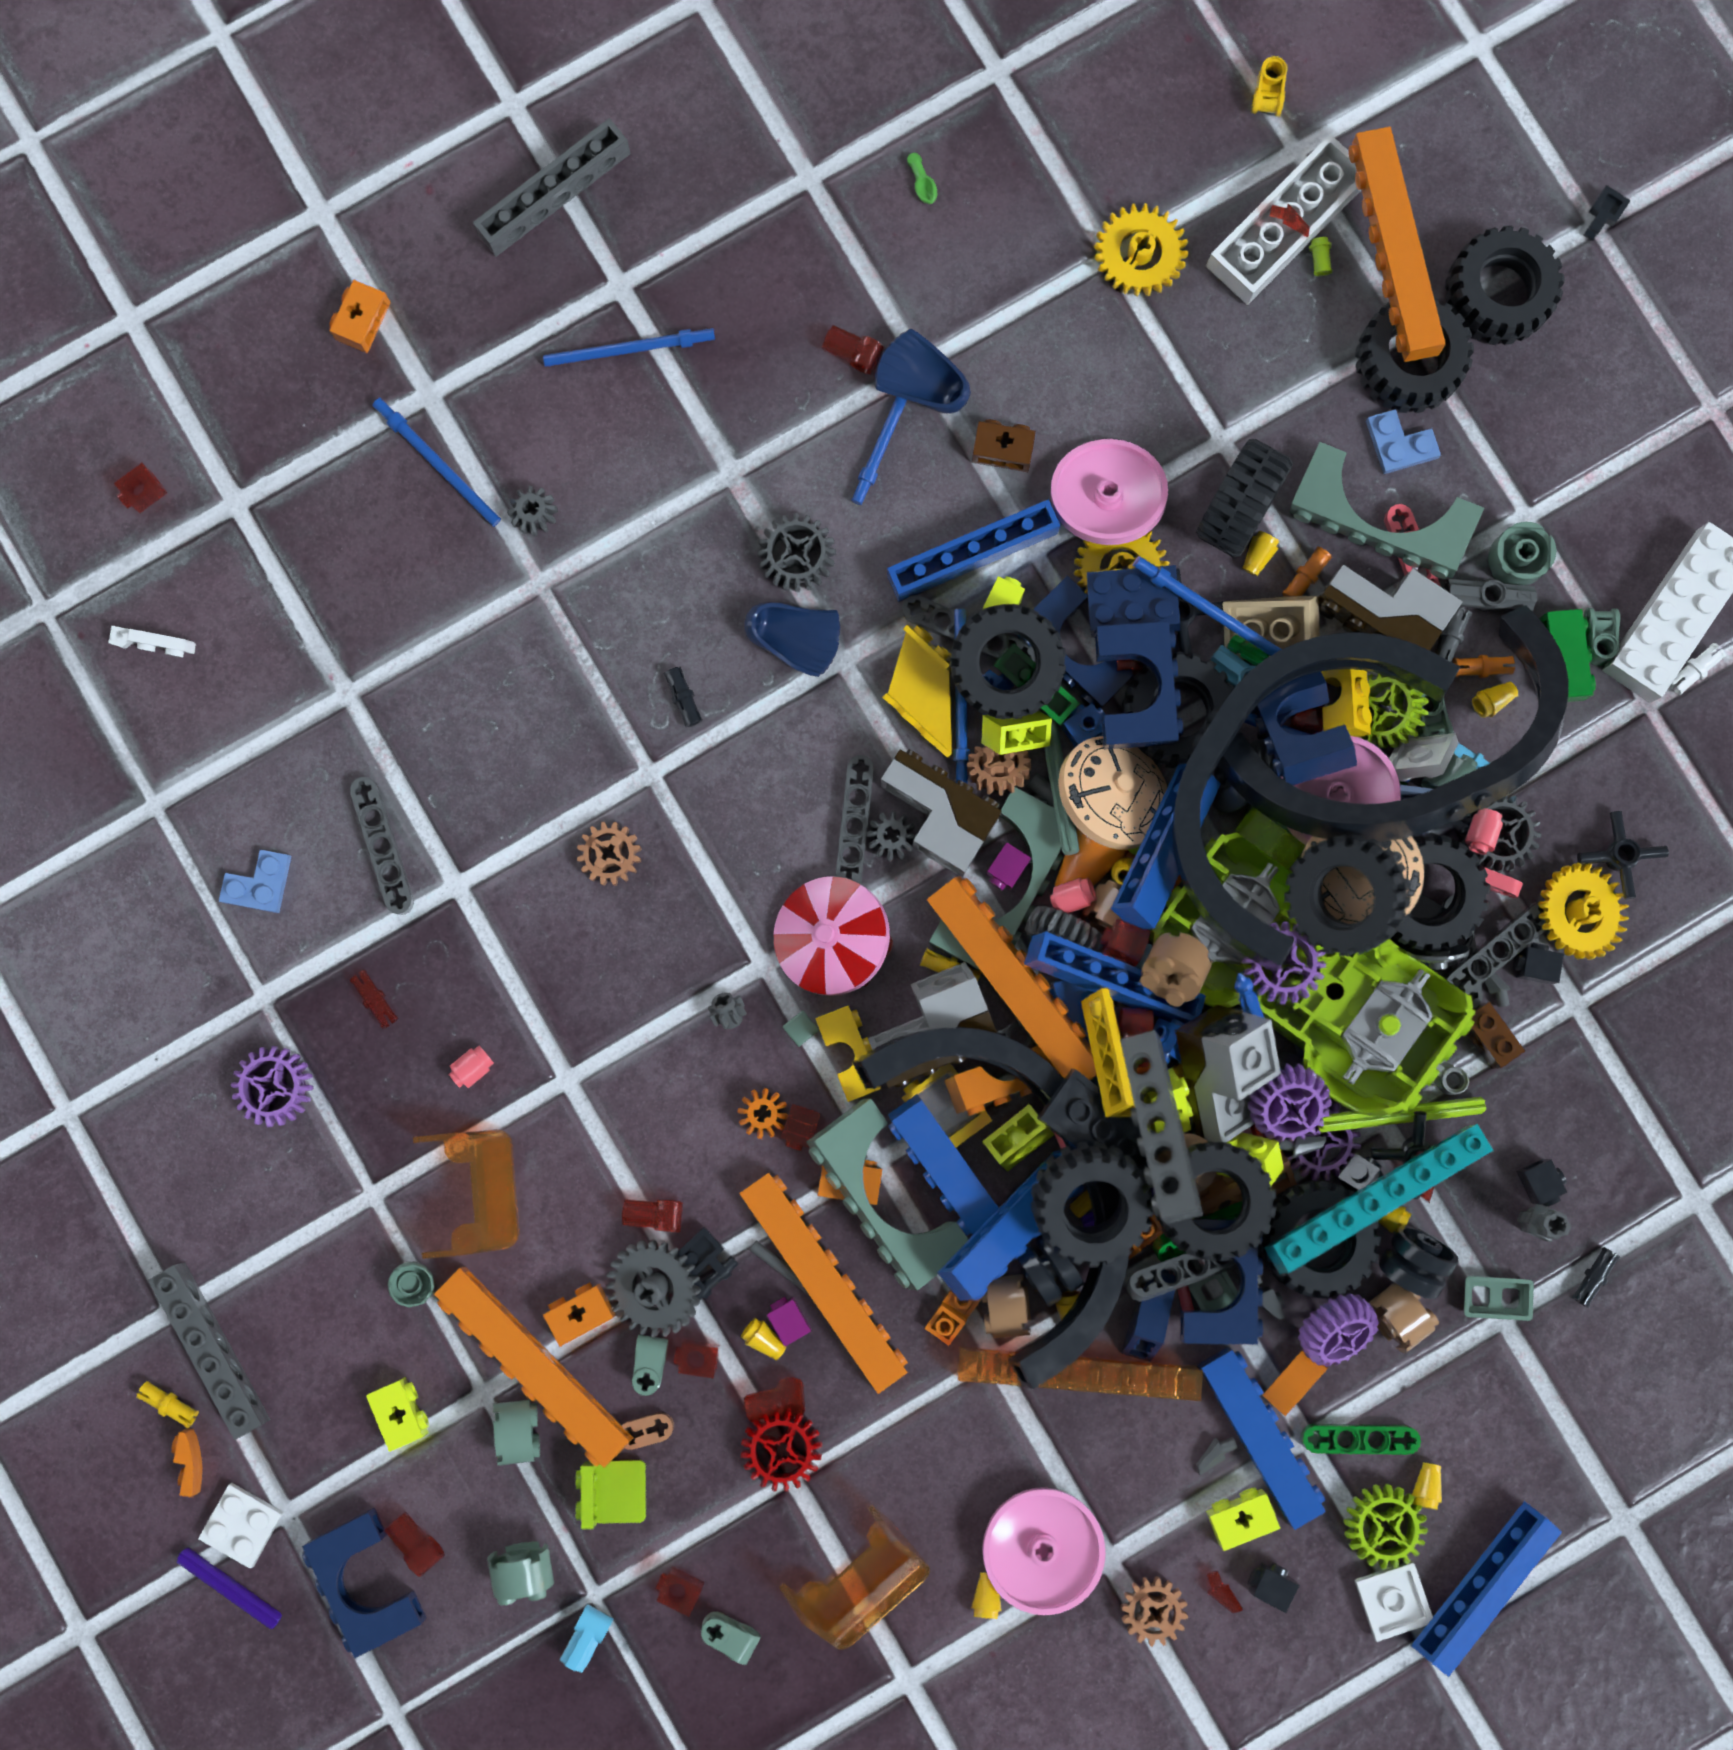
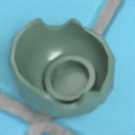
M416 1261L400 1264L393 1270L388 1279V1291L392 1299L397 1304L408 1308L424 1304L434 1292L433 1274L426 1265Z

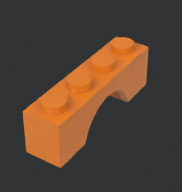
M1039 1046L1031 1048L1057 1071ZM981 1066L944 1080L956 1114L967 1111L968 1116L984 1111V1104L993 1101L996 1107L1012 1101L1010 1095L1020 1092L1021 1097L1033 1093L1016 1077L1012 1081L998 1080L987 1074Z

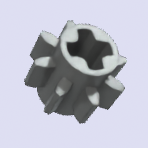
M731 993L718 994L713 998L712 1006L708 1007L709 1017L714 1026L722 1024L724 1029L737 1027L743 1020L742 1016L747 1014L740 995L733 998Z

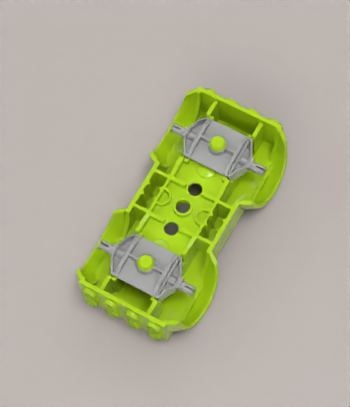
M1238 833L1226 836L1221 834L1217 841L1211 838L1204 849L1214 873L1226 891L1236 902L1268 925L1276 922L1280 931L1282 923L1288 921L1290 931H1292L1297 922L1295 918L1289 920L1287 911L1291 909L1290 902H1285L1284 893L1289 891L1290 886L1286 884L1288 875L1293 872ZM1176 886L1165 905L1168 909L1165 913H1161L1156 927L1148 929L1151 933L1147 939L1153 945L1157 938L1165 933H1171L1170 936L1178 937L1180 933H1184L1198 939L1208 949L1209 961L1212 960L1211 969L1199 992L1206 995L1204 1004L1211 1007L1221 1005L1228 1008L1240 1005V994L1235 990L1234 985L1238 973L1243 974L1244 970L1251 968V964L1242 963V958L1247 956L1229 945L1211 928L1192 903L1185 887L1181 889L1179 886ZM1389 939L1378 947L1359 955L1354 953L1350 956H1340L1339 952H1334L1333 954L1325 953V955L1317 957V961L1326 962L1325 968H1317L1318 972L1324 975V978L1314 981L1318 985L1317 990L1313 991L1306 987L1309 992L1308 998L1304 999L1298 993V1002L1292 1003L1287 995L1286 1003L1279 1004L1278 994L1272 1002L1267 1001L1269 992L1267 990L1263 995H1257L1264 1018L1271 1020L1274 1030L1304 1050V1068L1310 1067L1314 1070L1315 1074L1322 1077L1325 1082L1324 1084L1327 1085L1330 1091L1329 1097L1344 1107L1367 1116H1384L1391 1113L1397 1115L1402 1112L1407 1113L1408 1110L1412 1111L1422 1098L1419 1094L1420 1090L1426 1085L1430 1086L1438 1076L1440 1071L1436 1069L1437 1066L1444 1060L1448 1061L1457 1049V1046L1454 1045L1456 1039L1458 1040L1461 1035L1464 1037L1475 1023L1471 1020L1476 1011L1473 1010L1470 995L1419 960L1408 956L1405 950ZM1296 944V957L1306 966L1307 959L1305 953ZM1315 946V951L1322 950V946ZM1282 964L1281 972L1284 971V968H1292V966H1290V964ZM1261 965L1264 975L1272 982V971ZM1288 973L1280 987H1294L1304 977L1301 974ZM1253 974L1245 976L1251 980L1255 979ZM1330 983H1338L1342 986L1344 993L1341 999L1332 1000L1327 996L1326 988ZM1256 984L1252 990L1256 993L1261 986Z

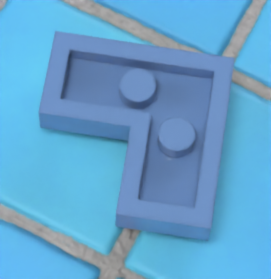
M1396 409L1368 417L1366 420L1383 475L1435 460L1441 456L1433 429L1404 436Z
M260 850L254 878L225 873L219 902L279 913L292 856Z

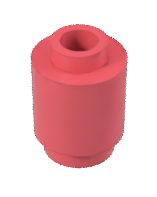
M1485 808L1479 809L1478 813L1473 815L1465 839V843L1470 846V851L1486 855L1487 851L1492 852L1495 850L1503 825L1501 821L1502 815L1499 812Z
M1077 878L1053 887V894L1050 895V900L1054 909L1062 910L1069 914L1091 906V902L1096 901L1097 897L1089 878L1083 880L1082 878Z
M479 1045L474 1050L470 1048L449 1066L452 1072L448 1075L459 1088L465 1085L469 1089L490 1071L489 1067L494 1062Z

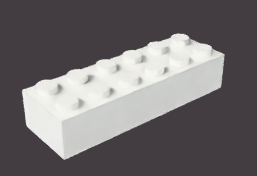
M1329 134L1211 253L1206 267L1247 305L1361 191L1356 187L1355 174L1357 170L1355 163L1350 162L1349 151Z
M1707 522L1696 530L1620 642L1617 655L1603 667V672L1649 703L1663 697L1733 593L1732 536L1711 522Z

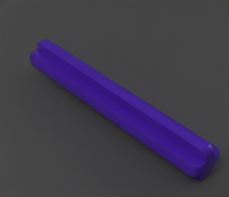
M185 1548L179 1554L176 1562L267 1628L273 1629L279 1623L282 1617L280 1612L190 1548Z

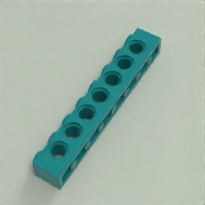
M1478 1124L1466 1126L1264 1246V1249L1279 1274L1290 1273L1492 1152L1493 1148Z

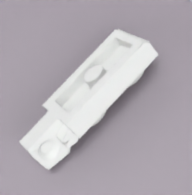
M111 626L108 642L125 649L132 644H137V649L155 652L156 647L166 648L165 654L183 657L184 652L194 654L196 646L195 642L186 639Z

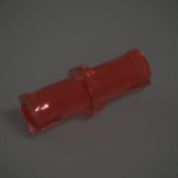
M362 970L358 972L364 984L360 982L356 974L351 977L350 982L364 1000L362 1004L366 1009L369 1008L382 1029L389 1027L390 1025L384 1015L388 1017L392 1024L398 1020V1016L395 1015L384 999L386 995L383 990H378L367 974V971Z

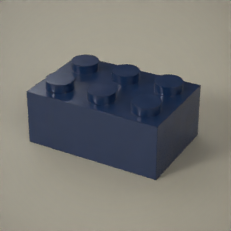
M1176 565L1161 566L1171 573V577L1177 580ZM1137 568L1087 572L1091 638L1094 637L1097 626L1169 621L1170 630L1180 631L1178 595L1164 586L1160 588L1150 581L1149 576Z

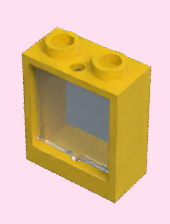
M948 1063L945 1066L938 1067V1071L929 1075L930 1077L922 1083L916 1079L905 1087L903 1091L906 1095L902 1099L906 1102L918 1094L946 1135L949 1136L954 1146L958 1147L993 1120L985 1110L968 1116L967 1111L956 1114L944 1080L958 1073L952 1064Z

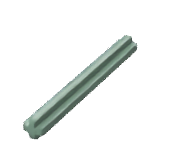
M1052 720L1050 746L1044 747L1061 849L1065 855L1070 856L1079 852L1075 824L1068 816L1059 793V772L1064 759L1058 725Z

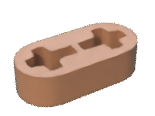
M660 1412L623 1423L622 1427L627 1430V1427H631L632 1431L643 1429L644 1433L635 1438V1443L630 1441L624 1449L633 1450L668 1439L674 1430L672 1417ZM656 1419H660L662 1423L668 1424V1427L664 1430V1435H660L659 1431L648 1432V1428L656 1424Z

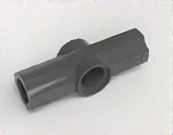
M1447 579L1445 581L1444 589L1463 601L1460 607L1477 608L1480 611L1487 612L1492 609L1514 611L1527 605L1533 612L1537 602L1535 586L1503 584L1498 580L1480 582ZM1485 590L1492 592L1494 602L1486 598Z
M1535 1204V1207H1530L1526 1211H1520L1517 1219L1521 1225V1231L1548 1242L1568 1235L1572 1226L1567 1220V1215L1539 1204Z

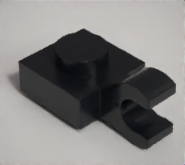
M1606 185L1589 210V213L1595 216V218L1583 235L1593 241L1605 223L1613 227L1631 200Z

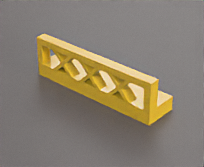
M1101 988L1082 1000L1081 1004L1106 1117H1131L1130 1109L1135 1108L1120 1042L1121 1036L1114 1004L1109 989Z

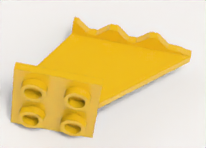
M906 625L903 628L906 633L888 693L882 698L891 704L926 740L948 758L952 754L951 653L943 646L940 647L938 645L935 647L931 643L934 638L923 627Z

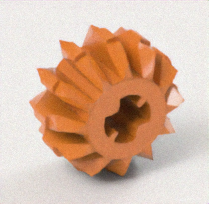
M768 1088L763 1089L761 1099L758 1092L752 1090L751 1094L755 1101L752 1102L747 1097L742 1098L743 1103L748 1105L749 1108H738V1113L747 1114L748 1118L741 1119L739 1124L745 1125L749 1122L752 1124L746 1131L748 1135H751L757 1127L758 1139L763 1138L764 1128L767 1129L770 1137H774L775 1132L771 1126L775 1125L779 1130L784 1129V1125L778 1122L777 1119H788V1114L779 1113L778 1109L785 1108L787 1103L781 1102L777 1105L774 1103L780 1096L778 1092H775L769 1100ZM762 1105L768 1106L767 1111L771 1110V1117L765 1118L764 1122H760L758 1120L760 1117L755 1116V1111L760 1110Z

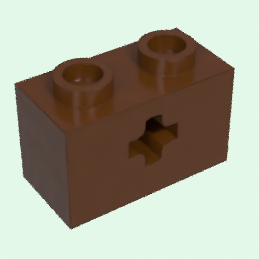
M987 419L985 422L979 421L972 463L1028 472L1036 431L1030 430V427L1022 424H1015L1013 427L1004 426L1000 421ZM1002 440L1007 441L1006 448H1001Z
M1490 1002L1481 1003L1477 1008L1473 1009L1476 1012L1471 1020L1475 1023L1467 1033V1036L1491 1069L1503 1068L1525 1052L1522 1045Z

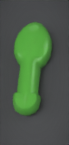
M911 153L907 157V162L916 178V194L924 203L933 204L937 197L936 184L931 177L926 175L921 163V156L918 153Z

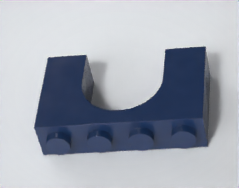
M1067 575L1033 610L1047 618L1060 635L1061 627L1086 602L1088 595ZM1017 635L1029 648L1031 647V644L1025 638ZM1066 655V670L1061 681L1069 688L1074 686L1082 694L1080 698L1087 706L1092 703L1096 709L1099 707L1102 709L1145 664L1136 660L1104 661L1097 665H1082L1074 662Z
M1169 621L1097 626L1094 632L1097 662L1136 660L1148 666L1158 682V696L1156 702L1150 708L1138 713L1103 716L1101 722L1104 750L1175 745L1179 740V736H1183L1182 718H1177L1176 707L1181 704L1179 688L1175 689L1174 677H1178L1177 659H1172L1171 648H1175L1176 640L1175 631L1169 629Z
M1321 671L1286 683L1263 699L1251 712V715L1256 713L1258 716L1255 718V723L1259 735L1265 734L1266 736L1263 741L1268 756L1274 755L1275 757L1272 760L1275 773L1278 777L1282 776L1291 785L1357 766L1355 745L1346 725L1312 735H1295L1281 728L1284 722L1292 715L1329 703L1327 684Z
M1191 1218L1197 1225L1207 1230H1221L1229 1227L1236 1221V1219ZM1263 1236L1260 1238L1261 1243L1259 1245H1262ZM1258 1246L1250 1248L1247 1254L1241 1257L1232 1258L1239 1269L1241 1283L1237 1296L1230 1304L1217 1310H1180L1181 1342L1184 1344L1258 1345V1337L1263 1335L1262 1319H1258V1306L1263 1304L1262 1288H1258V1275L1263 1273L1262 1257H1258Z
M375 1507L308 1541L302 1546L304 1550L302 1552L303 1560L309 1569H313L317 1578L315 1580L317 1590L322 1597H326L330 1605L328 1609L330 1618L335 1625H339L343 1633L342 1643L347 1652H352L354 1659L416 1628L427 1618L414 1590L380 1607L362 1606L355 1602L346 1591L343 1574L349 1558L381 1541L388 1535Z

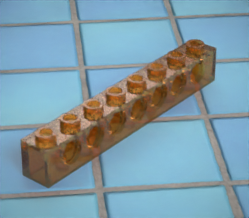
M959 1346L957 1380L1022 1386L1008 1360L1020 1351ZM1079 1356L1073 1363L1037 1388L1201 1401L1203 1370L1198 1366Z

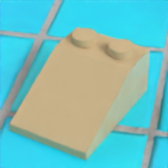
M1287 596L1223 602L1224 612L1281 649L1320 636L1318 596ZM1224 626V644L1227 648L1230 639L1237 634Z

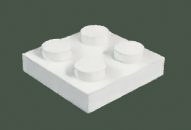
M1456 733L1410 738L1407 744L1399 741L1398 747L1394 748L1389 760L1396 770L1399 781H1407L1411 778L1425 776L1427 778H1434L1444 774L1459 742Z
M231 1483L225 1490L198 1539L251 1569L257 1562L284 1512Z
M1410 1561L1409 1564H1399L1398 1568L1390 1567L1354 1580L1373 1637L1377 1642L1425 1626L1433 1618L1413 1561Z

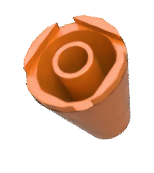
M1075 826L1079 852L1070 856H1064L1054 885L1058 886L1077 878H1082V880L1089 878L1094 886L1112 869V866L1119 859L1127 855L1128 849L1121 850L1103 846L1087 837Z

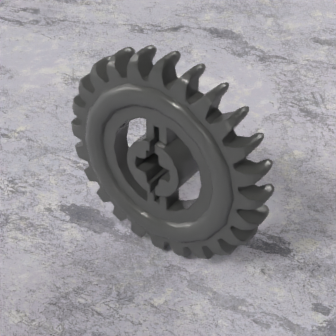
M654 1239L648 1245L645 1241L640 1240L637 1246L630 1244L626 1247V1251H620L617 1254V1257L621 1260H614L611 1263V1267H615L617 1270H611L606 1276L613 1278L615 1281L608 1283L605 1288L613 1289L615 1292L607 1300H618L619 1303L613 1308L612 1312L624 1311L620 1322L628 1318L632 1319L629 1330L634 1329L640 1324V1335L645 1334L651 1328L652 1338L659 1334L660 1329L662 1330V1336L666 1337L670 1334L671 1328L673 1333H677L681 1329V1325L687 1326L689 1324V1317L696 1315L694 1307L700 1304V1300L695 1295L701 1292V1288L694 1285V1283L699 1280L698 1275H691L690 1272L695 1267L693 1264H685L687 1260L686 1255L677 1256V1247L669 1251L666 1242L661 1243L658 1247ZM651 1267L664 1271L671 1279L674 1287V1296L671 1302L667 1297L670 1290L668 1279L661 1273L653 1272ZM639 1273L642 1281L635 1288L636 1277Z

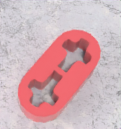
M1485 868L1488 874L1485 880L1490 884L1491 891L1507 897L1518 898L1523 885L1522 882Z

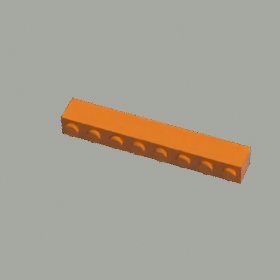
M1391 126L1356 133L1352 145L1349 146V159L1356 166V187L1358 190H1362L1364 198L1362 200V211L1364 216L1369 218V239L1376 246V267L1383 274L1382 291L1384 297L1389 299L1391 307L1389 308V319L1391 325L1396 327L1397 350L1399 353L1402 352L1404 362L1439 356L1446 343Z
M961 876L954 877L926 899L1062 1077L1065 1079L1071 1069H1076L1087 1079L1091 1080L1097 1074L1091 1046L1085 1039L1087 1036L1086 1031L1077 1021L1075 1023L1072 1022L1066 1014L1069 1010L1065 1003L1059 997L1055 999L1048 990L1050 985L1044 976L1040 973L1036 975L1031 967L1024 965L1027 954L1022 949L1018 951L1011 942L1013 940L1011 933L1003 925L999 927L993 919L995 913L986 902L981 903L975 896L977 890L967 878L962 879Z
M770 1173L766 1174L739 1194L877 1394L881 1393L908 1373L903 1367L908 1364L907 1360L898 1348L892 1351L886 1341L891 1337L881 1323L875 1326L869 1318L873 1311L864 1298L858 1301L851 1292L856 1287L848 1275L845 1273L843 1276H840L834 1266L839 1264L829 1248L823 1251L817 1241L822 1239L812 1223L806 1227L800 1218L805 1213L795 1199L790 1202L783 1193L787 1190V1187L778 1174L774 1177Z
M467 1267L459 1268L436 1291L434 1295L439 1299L437 1302L438 1306L448 1315L453 1313L460 1320L458 1326L468 1336L473 1334L481 1342L479 1344L480 1349L490 1358L495 1356L502 1363L500 1369L510 1379L515 1377L523 1385L521 1388L522 1392L530 1400L534 1401L537 1399L544 1406L542 1412L554 1423L558 1421L565 1428L563 1431L564 1435L575 1445L579 1442L587 1450L585 1456L595 1466L600 1464L603 1468L606 1467L633 1439V1436L622 1427Z

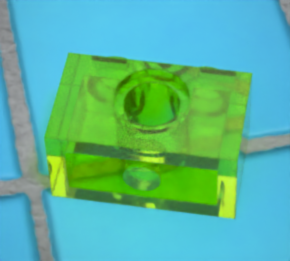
M1252 807L1235 830L1240 836L1288 870L1306 846L1254 807Z

